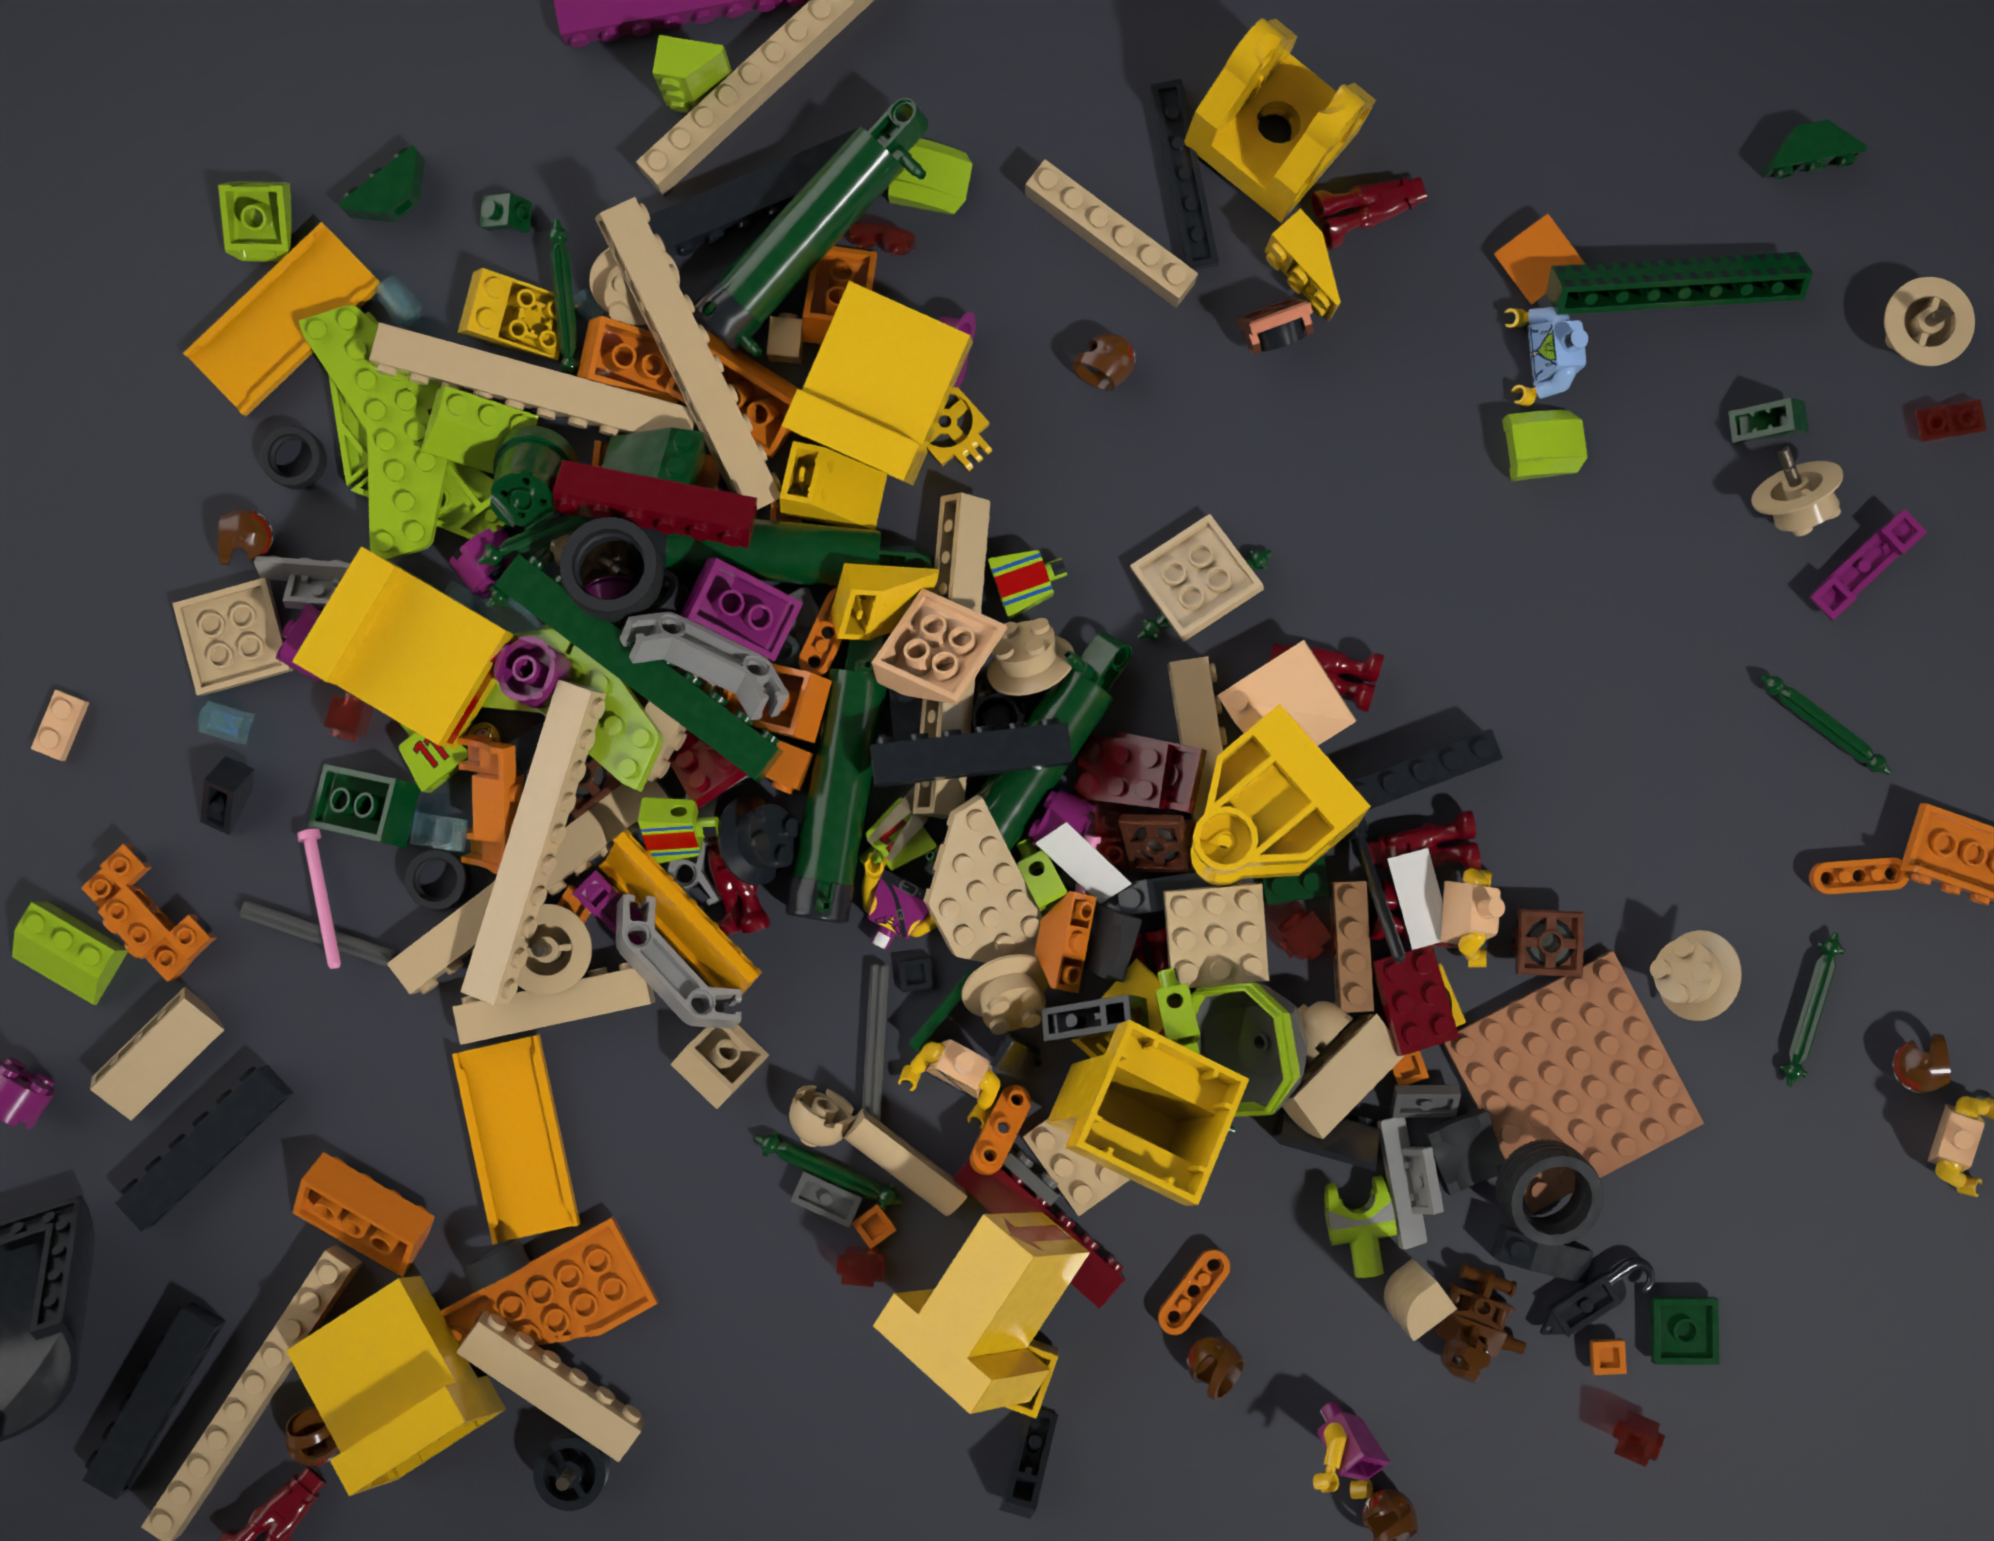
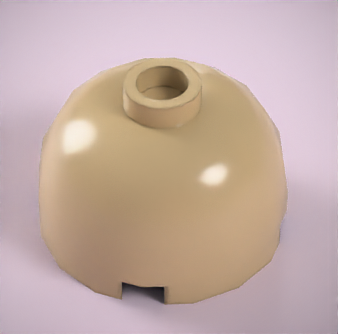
M1318 1001L1309 1008L1303 1004L1298 1009L1308 1043L1305 1062L1307 1065H1310L1353 1019L1335 1003Z
M802 1086L797 1090L789 1112V1120L794 1132L805 1145L810 1147L835 1145L843 1139V1136L856 1119V1115L852 1116L853 1106L844 1097L832 1090L827 1089L825 1095L815 1091L817 1086Z

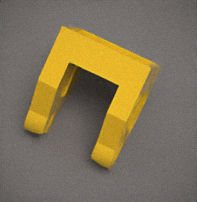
M1262 18L1237 45L1225 67L1198 106L1184 143L1282 223L1357 135L1376 99L1355 82L1350 85L1343 84L1338 91H1335L1290 54L1298 36L1277 19L1267 21ZM1274 114L1284 117L1291 126L1290 141L1274 143L1265 139L1258 130L1260 122L1258 118Z
M1278 704L1217 756L1205 813L1196 823L1193 834V843L1190 851L1191 864L1200 878L1207 883L1217 886L1231 885L1240 879L1299 876L1357 827L1371 806L1284 707Z

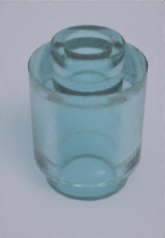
M392 276L378 285L376 288V292L379 295L378 300L396 324L408 326L420 318V311L423 306L403 280H399L397 276Z
M787 635L775 662H772L785 667H796L802 651L801 645L792 636ZM785 648H791V655L783 659L782 651Z

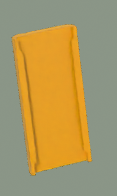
M321 222L183 354L246 417L314 353L302 334L298 320L346 305L356 306L360 309L384 285Z
M628 829L620 833L613 839L614 845L598 868L623 894L635 895V902L631 903L636 908L637 904L642 903L646 896L656 897L655 927L684 956L687 962L711 987L742 989L743 995L760 976L762 971L741 952L742 950L724 934L718 924L713 922L697 905V902L693 898L691 899L674 881V878L655 861L650 852L646 851L638 843Z
M540 1034L452 1054L492 1244L565 1227L578 1226L580 1219Z

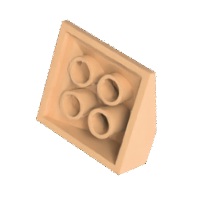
M922 588L872 661L876 681L905 696L958 704L1007 630V625Z
M1305 640L1217 695L1235 724L1243 733L1249 730L1278 704L1284 707L1317 746L1357 721Z

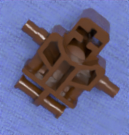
M1464 1262L1460 1268L1459 1277L1478 1282V1287L1476 1290L1450 1281L1448 1284L1451 1288L1449 1298L1457 1310L1432 1329L1438 1337L1447 1340L1440 1358L1443 1366L1453 1376L1476 1384L1480 1380L1481 1370L1489 1367L1491 1357H1497L1501 1349L1505 1351L1510 1350L1522 1355L1526 1348V1342L1513 1338L1512 1335L1507 1334L1503 1330L1509 1312L1514 1313L1515 1308L1505 1301L1490 1296L1492 1289H1496L1512 1297L1516 1291L1517 1282L1496 1276L1492 1270L1486 1269L1483 1271ZM1455 1355V1356L1459 1357V1358L1461 1359V1361L1459 1362V1361L1457 1360V1358H1455V1357H1453V1356Z

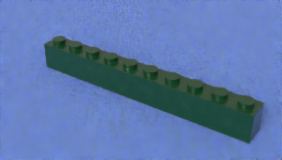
M520 554L516 556L495 584L496 587L755 781L760 783L784 752L777 747L780 742L779 739L765 729L761 734L750 727L754 722L753 720H750L740 710H737L735 714L727 710L725 705L728 701L713 690L707 695L698 688L702 683L700 680L687 671L683 675L679 674L673 669L674 664L664 659L633 664L629 655L635 642H631V645L627 647L622 645L619 639L622 634L621 628L624 626L622 622L603 621L586 614L569 597L559 575H556L554 579L544 573L547 566L532 555L528 560Z

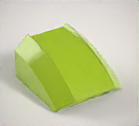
M920 138L908 152L926 171V176L924 179L919 180L904 168L901 174L889 185V203L955 214L966 201L973 164L965 152Z
M238 181L219 184L226 253L241 261L280 262L290 252L291 245L290 183Z
M1569 410L1508 414L1502 419L1507 438L1511 482L1578 473L1588 457L1583 421Z

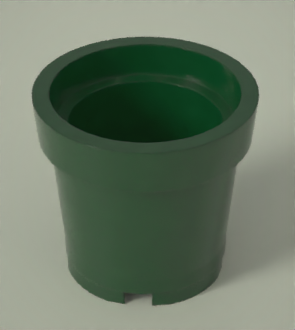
M523 426L508 432L500 440L493 462L494 481L491 488L490 505L495 515L503 523L514 527V524L524 526V530H533L544 526L551 520L555 512L553 489L562 460L578 463L574 449L565 438L548 428ZM523 478H528L530 481L526 482Z

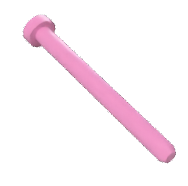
M307 829L297 833L298 842H304L327 964L330 969L340 968L341 960L317 840L321 838L320 829Z

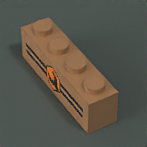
M1367 881L1329 882L1335 1004L1345 1013L1374 1011Z

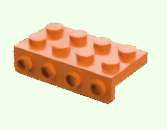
M1920 803L1899 871L1910 874L1911 881L1924 885H1930L1933 882L1941 885L1940 891L1953 895H1960V892L1970 895L1969 901L1989 906L1990 902L1994 903V827L1927 803Z

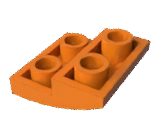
M1549 214L1494 253L1531 305L1546 295L1551 266L1586 264Z

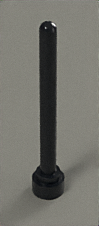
M1363 817L1359 825L1344 838H1348L1349 842L1354 845L1392 958L1395 962L1401 963L1405 960L1406 955L1365 840L1368 836L1366 832L1369 828L1365 817Z

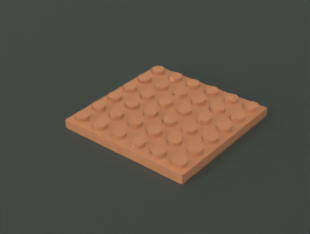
M1609 951L1584 964L1583 977L1560 976L1458 1029V1039L1443 1043L1476 1108H1483L1488 1111L1495 1136L1505 1159L1515 1149L1517 1150L1518 1147L1523 1146L1525 1143L1541 1139L1556 1140L1578 1151L1593 1166L1599 1178L1704 1124L1614 951ZM1552 1167L1540 1172L1528 1184L1523 1195L1529 1210L1534 1213L1572 1193L1575 1189L1574 1171L1568 1167Z

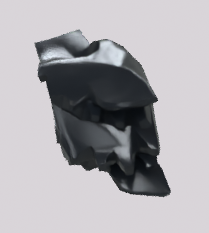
M979 675L976 677L971 733H975L974 728L994 726V731L1007 729V724L1026 722L1040 700L1034 701L1026 709L1024 708L1026 698L1022 696L1016 700V696L1000 693L991 685L984 692L982 678Z

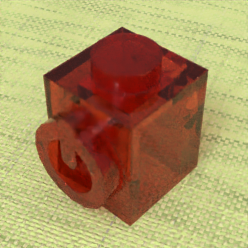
M345 692L343 698L333 695L324 727L331 728L330 736L357 742L359 736L366 737L374 707L364 704L361 699L351 693Z
M1300 909L1278 926V929L1281 931L1279 936L1283 939L1279 945L1291 959L1296 956L1298 960H1304L1305 958L1309 961L1313 960L1324 951L1322 945L1333 937L1313 911L1305 913L1303 909Z
M847 1245L844 1255L838 1254L836 1274L842 1275L841 1284L874 1287L875 1282L882 1283L885 1254H879V1248L870 1249L869 1247Z
M1628 1410L1624 1420L1618 1418L1612 1433V1437L1617 1439L1614 1454L1644 1467L1647 1466L1649 1459L1656 1462L1665 1439V1434L1659 1432L1660 1423Z

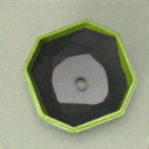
M1254 982L1196 988L1191 998L1200 1031V1042L1184 1045V1047L1249 1078L1234 1117L1275 1114L1300 1085L1304 1074L1308 1043L1298 1008L1270 987Z

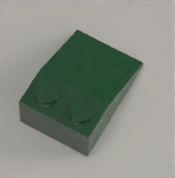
M669 427L613 436L610 438L602 468L698 486L706 456L703 432Z
M324 764L308 826L406 848L420 788L417 784Z

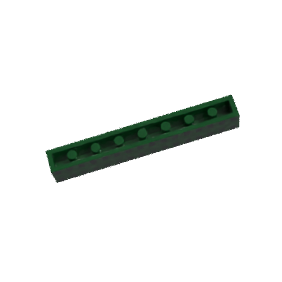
M1799 252L1551 266L1546 295L1557 315L1805 300L1813 272Z

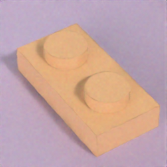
M55 690L31 749L57 760L66 761L90 702L63 691Z

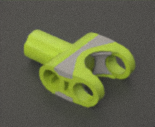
M1382 1175L1372 1177L1373 1189H1371L1370 1199L1363 1207L1358 1209H1350L1343 1205L1342 1199H1339L1335 1183L1325 1184V1217L1331 1245L1350 1243L1354 1273L1357 1278L1375 1277L1384 1274L1378 1238L1397 1235L1394 1209Z

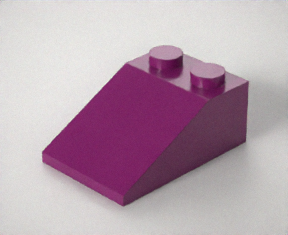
M708 557L680 616L775 662L803 602L718 558Z

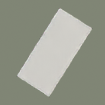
M1067 822L1035 843L1091 896L1097 897L1096 901L1100 904L1132 884Z
M1426 848L1388 858L1412 950L1439 943L1441 940L1443 900L1429 849Z

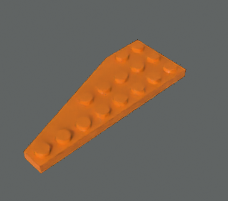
M613 1216L530 1261L528 1265L515 1273L477 1290L441 1310V1313L459 1345L482 1313L487 1311L490 1314L494 1313L501 1316L507 1322V1325L516 1332L528 1334L534 1340V1344L539 1346L554 1342L571 1341L572 1339L602 1335L659 1303V1300Z

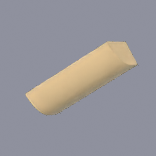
M184 987L92 1076L90 1090L129 1120H132L224 1031L221 1020L204 1001Z
M1359 1015L1304 1070L1300 1085L1282 1106L1291 1119L1312 1136L1324 1139L1404 1057L1397 1056L1391 1033L1379 1015Z
M863 1108L856 1115L855 1121L843 1136L851 1145L945 1216L952 1214L968 1197L965 1189L951 1175Z
M1413 1258L1390 1276L1385 1286L1384 1301L1389 1314L1413 1341L1457 1310L1439 1283Z

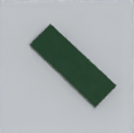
M972 968L967 970L909 1040V1045L913 1049L918 1051L962 999L963 986L968 977L974 972Z

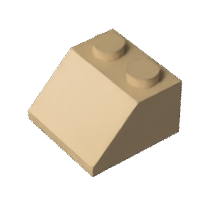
M739 1025L733 1029L706 1027L684 1048L672 1062L671 1066L718 1109L767 1059L769 1054Z

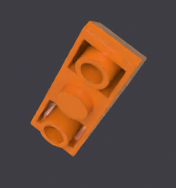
M1069 891L1040 921L1035 953L1040 960V965L1047 981L1053 989L1079 993L1097 897Z

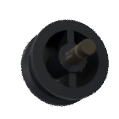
M571 1430L560 1433L549 1441L536 1459L533 1470L535 1488L540 1497L548 1505L563 1511L582 1509L591 1504L606 1485L611 1470L610 1456Z

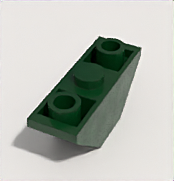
M1828 119L1797 125L1785 136L1762 170V177L1774 176L1775 180L1791 177L1795 174L1794 172L1805 170L1806 174H1812L1824 170L1825 166L1834 164L1837 165V168L1848 167L1857 163L1856 159L1867 151L1866 144Z
M414 145L399 150L393 156V160L384 168L380 167L371 172L368 180L360 187H354L347 191L343 196V200L338 205L350 218L396 222L420 203L425 159Z

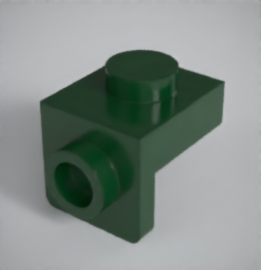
M511 193L482 196L479 227L487 231L514 229L521 233H529L532 203Z

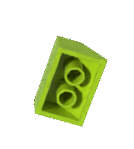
M663 35L658 37L652 73L666 105L673 111L687 113L689 110H692L732 73L724 45Z
M445 385L436 391L420 452L494 474L493 462L500 440L508 432L516 428L536 426L539 416Z
M48 901L31 902L14 931L12 951L14 959L93 1005H97L128 953L123 945Z

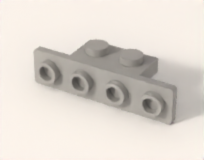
M275 555L267 557L256 556L254 559V564L260 578L288 581L283 597L285 608L304 609L308 604H311L322 611L351 564L340 560L281 558Z
M1390 1117L1377 1121V1128L1380 1129L1379 1139L1389 1195L1394 1209L1398 1244L1400 1249H1409L1427 1243L1423 1214L1435 1215L1444 1212L1432 1147H1410L1405 1118Z

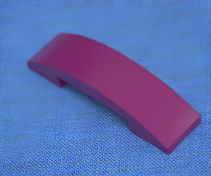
M1906 509L1901 510L1849 555L1819 585L1809 598L1833 621L1857 599L1856 596L1899 555L1906 553L1927 531Z
M595 870L572 894L616 934L617 903L623 894ZM630 903V919L632 921H642V913ZM655 927V930L662 936V938L675 950V952L685 962H687L684 956ZM628 934L629 940L633 944H642V940L637 934Z

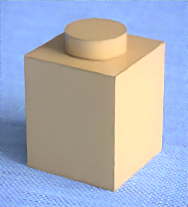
M780 313L779 317L770 316L767 346L769 360L771 362L801 364L803 353L802 319H798L797 315L791 313Z

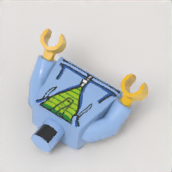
M1553 307L1529 309V312L1516 308L1507 309L1504 313H1514L1516 319L1513 324H1505L1506 327L1521 328L1527 322L1530 323L1527 328L1533 386H1536L1534 388L1523 385L1513 387L1512 392L1517 394L1524 393L1523 397L1520 400L1514 401V403L1530 406L1534 403L1536 397L1542 399L1569 389L1576 373L1586 365L1585 346L1588 343V335L1583 330L1582 322L1580 320L1571 321L1568 314L1557 315Z

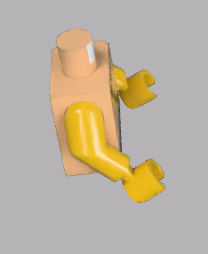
M1471 868L1467 869L1463 874V881L1465 883L1444 881L1440 942L1458 945L1460 952L1468 960V967H1486V948L1480 947L1487 939L1497 935L1499 917L1504 914L1505 905L1500 899V890L1490 887L1492 871Z
M953 1040L940 1043L931 1041L924 1044L912 1060L911 1065L904 1066L898 1084L900 1085L903 1080H908L911 1082L909 1090L913 1091L916 1089L922 1072L931 1075L977 1100L978 1103L967 1117V1121L970 1123L974 1117L980 1119L982 1122L980 1129H982L1000 1088V1080L993 1073L990 1061Z
M1965 1096L1958 1099L1956 1106L1945 1105L1927 1162L1936 1164V1175L1941 1180L1956 1187L1958 1193L1978 1197L1976 1185L1977 1183L1982 1184V1179L1965 1175L1962 1172L1971 1167L1984 1129L1985 1122L1980 1115L1994 1120V1099L1988 1097L1984 1100Z

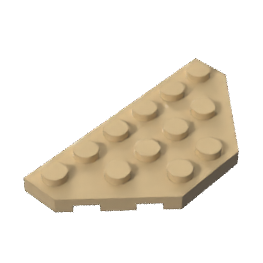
M976 795L950 812L946 824L949 827L944 844H940L933 867L935 874L930 888H927L923 901L950 952L954 956L984 963L999 957L1015 954L1030 955L1037 958L1035 948L1040 921L1043 916L987 805L981 796Z

